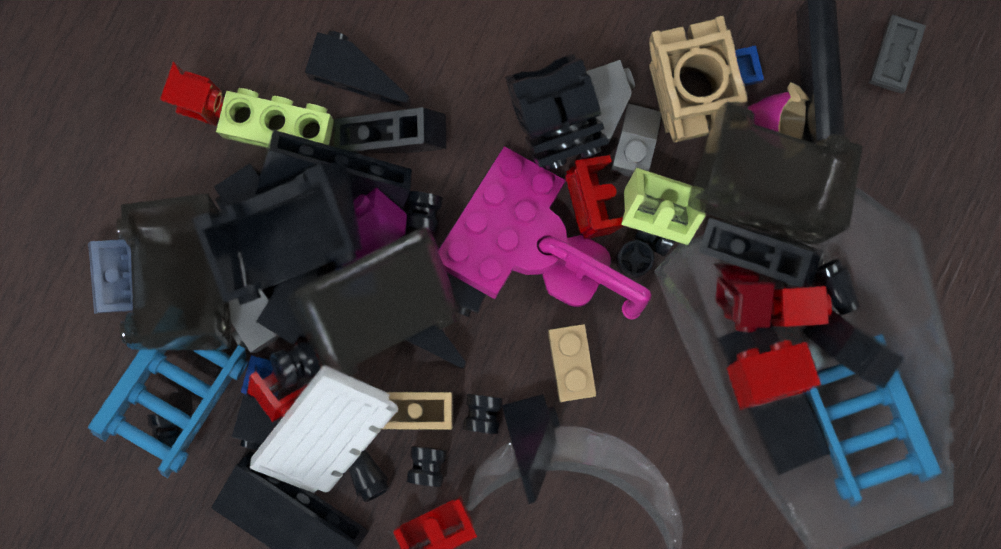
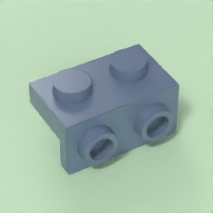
M130 237L125 240L90 241L88 248L94 314L138 311L144 308L145 302L149 300V286L146 280H142L141 266L146 264V252L144 246L139 245V238Z

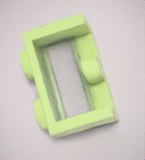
M636 168L624 190L625 212L621 224L689 245L706 216L703 189Z

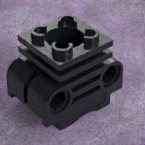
M569 54L553 60L542 69L520 71L505 77L518 122L522 131L527 135L525 140L531 148L529 150L530 155L539 167L546 166L547 169H554L567 163L566 158L580 153L582 157L592 156L601 151L600 146L609 144L607 136L601 132L605 130L603 122L596 118L601 115V110L591 77L586 72L583 59H576L573 54Z

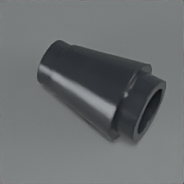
M834 259L818 267L814 283L817 287L826 286V294L830 295L832 305L838 310L839 314L846 315L856 310L860 304L857 300L847 265H842L839 259Z
M366 450L361 451V455L350 466L349 472L356 495L361 496L366 503L383 495L390 488L387 484L389 478Z

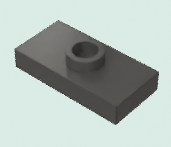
M896 15L889 17L869 79L870 84L900 94L906 91L926 25Z

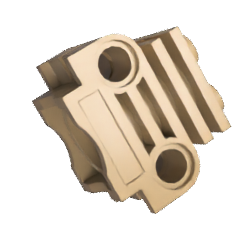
M724 16L690 25L688 40H686L683 27L651 33L649 47L652 61L649 68L665 133H670L674 143L706 136L709 133L708 125L712 134L745 127L750 122L745 105L748 100L738 68L731 32L726 28ZM689 71L703 74L712 86V95L696 97L689 94L680 82V74Z

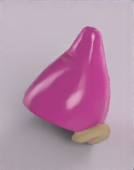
M791 82L787 87L788 92L768 96L756 104L746 107L750 121L746 127L768 144L782 149L783 152L781 154L784 159L795 155L805 146V143L801 141L806 121L805 101L810 100L800 86Z

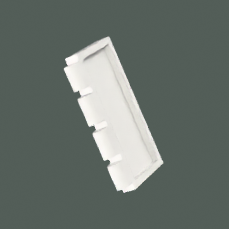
M323 366L251 457L250 469L315 493L317 490L329 492L343 476V473L361 455V451H364L378 435L380 428H383L398 411V407L389 400L388 393L327 366Z

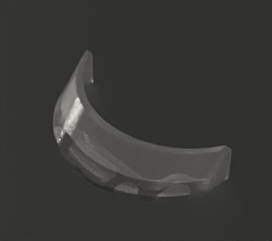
M571 426L554 428L557 445L547 471L580 472L614 484L633 497L647 511L659 528L668 549H681L683 523L678 504L662 474L642 453L621 439L604 432L599 434L594 433L589 428ZM512 442L507 443L493 453L475 472L465 510L473 511L493 491L521 477Z

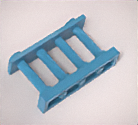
M171 305L88 426V429L94 436L105 442L110 434L113 436L118 434L163 460L158 470L166 478L170 476L172 471L178 473L189 456L185 452L232 378L238 380L248 364L245 361L246 352L244 347L238 345L230 356L186 330L187 326L184 325L186 321L183 312ZM171 343L175 345L180 343L223 368L212 386L166 360L167 356L164 354ZM151 373L155 375L160 373L203 398L192 417L146 391L147 387L144 384ZM131 403L133 405L139 403L183 429L172 448L125 421L126 417L123 415Z
M882 334L875 336L876 339L887 345ZM842 364L817 371L821 382L820 386L854 375L852 371ZM898 370L885 389L876 386L874 391L828 407H824L817 388L803 393L807 398L813 416L831 453L829 455L839 477L834 479L838 494L842 500L848 499L850 507L857 506L862 501L859 493L860 490L909 473L913 476L918 475L921 483L935 479L942 473ZM882 404L884 407L889 406L894 418L890 420L889 425L840 442L838 441L830 421ZM895 438L898 441L903 440L908 451L905 459L854 477L852 476L845 458L846 455Z

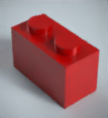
M826 286L774 290L771 312L773 327L828 324V316L832 312V302L830 295L826 294Z
M786 340L771 345V351L760 354L758 348L736 355L738 361L726 369L740 410L806 393L821 385L807 342L792 345L791 340Z

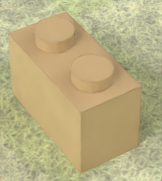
M585 324L548 330L559 402L595 397L596 390Z
M386 392L389 394V400L397 405L398 411L380 429L453 428V392Z

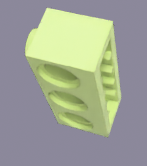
M238 88L237 93L226 91L216 130L221 137L268 148L272 135V130H269V121L276 115L285 116V124L277 131L304 138V127L309 123H317L320 125V131L316 137L309 140L329 145L334 119L330 114H327L326 108L314 104H307L306 109L292 106V100L279 96H272L271 101L258 98L259 93L244 88ZM240 108H250L251 114L247 121L243 123L235 122V114Z

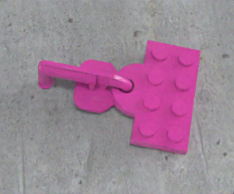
M505 146L435 255L432 263L493 299H496L512 271L525 275L542 274L547 292L573 307L586 305L592 299L598 286L602 284L627 298L622 305V312L628 319L634 320L638 318L651 299L650 290L610 268V254L602 245L591 239H584L583 235L567 238L566 228L560 217L550 210L566 180L539 167L537 164Z

